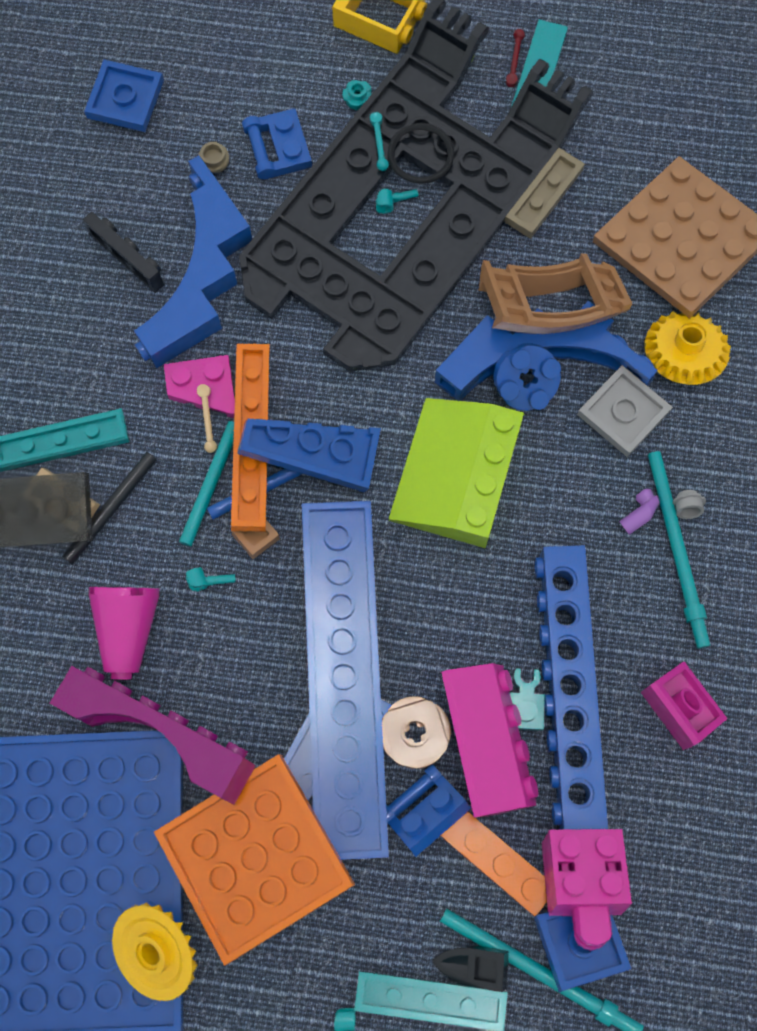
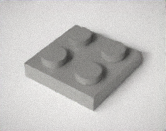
M621 365L580 408L577 415L628 457L668 415L673 407Z

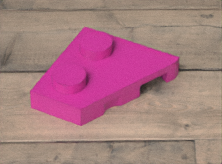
M229 355L164 364L167 395L170 400L183 404L191 403L197 408L203 409L202 399L197 394V387L205 384L211 389V394L208 396L209 409L225 413L227 417L234 418L235 393Z

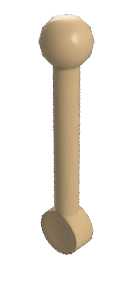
M201 384L197 387V394L202 399L207 439L204 448L206 452L213 453L217 449V444L213 441L208 402L211 389L209 386Z

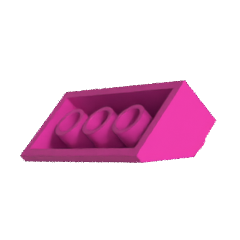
M491 663L442 671L474 818L499 815L537 806L535 798L538 797V787L535 778L529 775L527 761L530 760V754L526 742L521 740L518 726L521 725V716L518 707L512 704L510 691L513 689V683L508 670H504L503 665Z

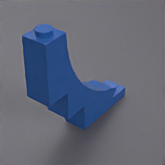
M199 155L188 161L192 173L188 178L195 189L190 194L196 220L195 243L188 269L180 285L161 310L134 330L139 341L134 346L144 361L150 359L156 369L222 329L219 316L209 301L238 285L234 269L226 257L248 245L252 240L249 224Z

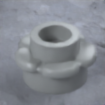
M684 490L673 500L679 518L693 519L704 513L706 499L695 490Z

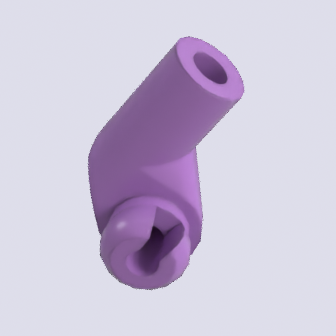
M646 488L637 494L636 500L641 506L619 521L629 535L650 521L659 505V498L657 495L654 496L651 489Z

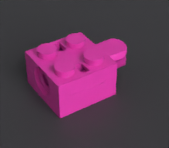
M622 829L549 830L542 841L549 916H573L574 936L577 944L588 950L599 949L612 936L610 915H622L632 904Z

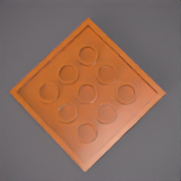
M281 754L276 755L253 770L234 805L216 795H212L154 831L224 966L355 885Z

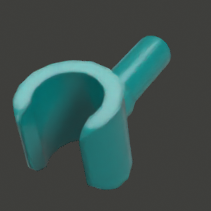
M382 189L377 195L376 211L381 214L390 213L394 210L393 202L418 197V190L393 193L389 189Z
M201 567L186 572L189 588L195 592L202 591L213 584L236 583L235 574L205 577Z
M340 1008L336 1011L334 1020L335 1031H355L354 1008Z

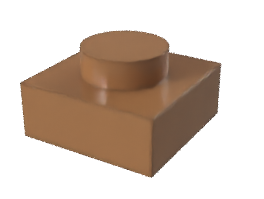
M267 520L266 532L231 531L233 537L252 559L280 540L279 534Z

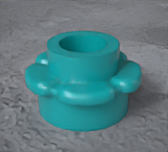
M352 80L347 83V88L342 92L343 99L351 109L359 110L371 96L372 88L365 81Z

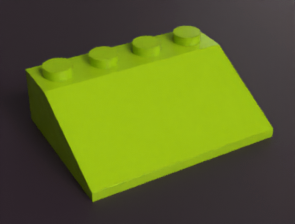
M426 398L391 509L389 521L486 548L524 413L489 403Z

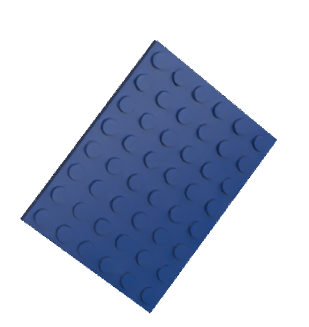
M160 731L0 737V1031H183V994L173 1000L158 1001L138 992L120 971L112 945V934L117 919L124 911L134 905L139 906L146 902L151 907L160 905L163 913L172 912L175 923L183 922V887L154 834V831L183 814V760L173 744Z

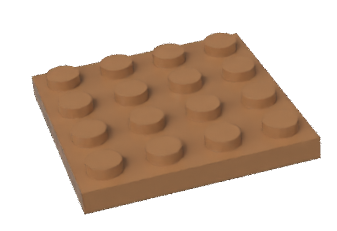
M678 156L594 235L593 243L690 319L757 254V214Z

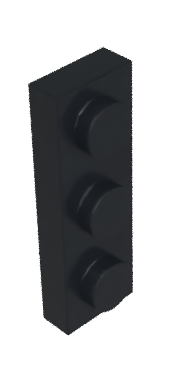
M91 211L82 219L89 235L150 290L156 293L164 286L160 275L162 271L160 266L151 257L148 256L145 259L138 253L140 251L130 238L125 237L122 239L117 234L116 227L107 218L100 219Z

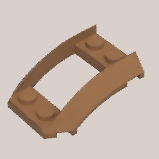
M581 253L579 259L551 266L530 267L507 264L506 269L492 267L490 261L483 260L481 265L479 291L487 292L496 316L492 326L493 329L528 334L566 332L605 321L627 312L632 306V301L615 267L603 261L601 265L591 263L587 254ZM586 284L595 306L570 312L531 311L526 297L563 292Z

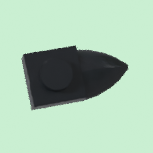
M473 945L468 948L447 950L433 959V964L438 970L456 983L503 992L507 989L509 951Z

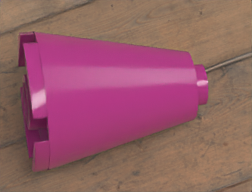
M89 587L88 594L103 671L111 673V679H132V673L140 671L160 595V588Z

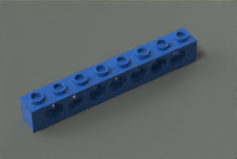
M585 545L543 547L540 557L535 558L536 578H541L542 591L537 592L538 612H544L545 625H540L539 637L540 645L546 646L547 660H542L543 681H549L550 693L545 695L544 708L545 715L551 716L552 730H547L548 752H554L555 766L549 767V780L551 788H556L557 803H552V820L554 825H559V830L608 829ZM553 578H565L569 582L570 589L566 591L558 590L553 585ZM559 610L567 611L572 617V624H560L556 620L555 612ZM561 644L571 646L575 652L574 659H563L558 653V646ZM568 678L576 683L578 688L576 695H567L562 691L560 687L562 679ZM571 713L579 718L580 728L578 731H570L564 726V714ZM568 749H576L582 754L583 763L581 767L575 768L567 763L566 752ZM571 785H579L584 789L586 798L583 804L578 805L570 800L568 791Z

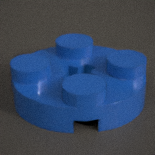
M533 343L518 345L519 347L512 349L510 352L507 350L497 361L493 373L494 385L499 396L506 404L517 410L544 409L558 390L561 379L560 363L548 350ZM529 369H533V381L523 385L524 381L520 379L521 373L527 374Z

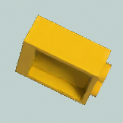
M336 0L332 6L333 26L398 54L403 44L407 45L410 42L414 32V25L417 20L421 21L428 4L425 3V0H390L408 8L397 29L394 30L356 13L362 0Z

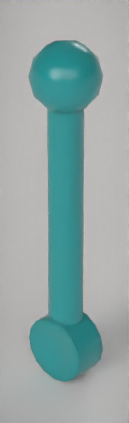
M373 112L370 115V123L374 126L379 158L376 166L380 171H385L389 163L384 156L380 128L382 115L379 112Z

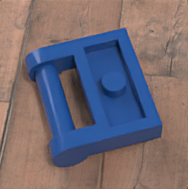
M295 108L262 117L249 116L242 121L244 132L249 135L257 165L255 169L259 179H269L312 167V160ZM269 131L278 161H269L261 132Z
M433 764L428 766L424 770L425 774L388 806L386 804L387 823L415 857L471 809L467 801ZM435 785L437 787L401 820L397 818L432 786Z

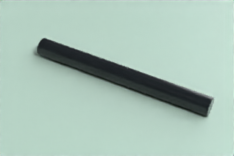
M148 452L143 455L63 554L62 557L72 565L157 461L153 455Z

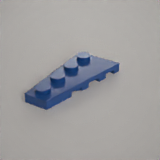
M248 418L244 423L237 454L366 492L370 485L381 428L356 429L354 426L347 425L327 427L319 423L299 425L291 424L290 421Z

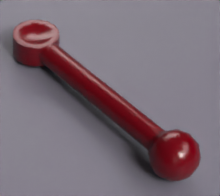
M516 29L513 33L515 45L510 74L506 76L505 81L508 87H515L518 83L516 70L521 40L525 37L523 29Z

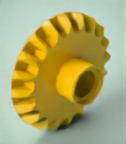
M674 311L666 317L661 315L656 323H652L644 343L646 357L653 363L654 368L658 370L657 372L673 382L686 385L703 384L717 378L728 364L731 346L727 342L728 335H724L721 332V325L715 326L712 323L711 317L708 319L701 318L698 312L689 319L683 313L677 314Z
M146 902L139 906L134 905L117 919L112 934L114 956L123 976L138 992L158 1001L173 1000L183 994L188 989L189 984L195 979L193 971L198 965L192 958L196 950L188 945L191 936L184 935L181 930L183 922L175 923L172 912L163 913L160 905L151 907Z

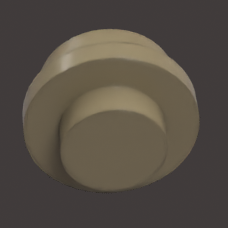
M217 142L206 143L198 154L211 173H219L229 164L230 158L227 149Z

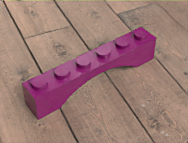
M71 666L51 699V705L91 727L106 723L130 722L143 724L160 731L178 751L186 766L191 782L233 805L236 803L256 766L245 759L248 751L231 742H228L226 747L216 743L218 738L216 734L201 726L198 727L196 732L186 727L189 723V720L171 710L167 716L158 712L161 705L145 696H141L139 701L131 698L130 696L133 692L131 689L116 681L113 682L112 686L103 683L106 676L88 666L84 672Z

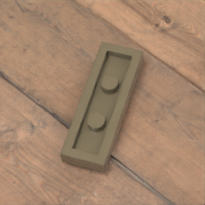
M558 148L506 215L505 223L531 239L582 173L585 164Z

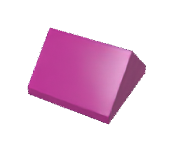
M682 662L640 692L683 750L698 744L727 720V717L685 662Z

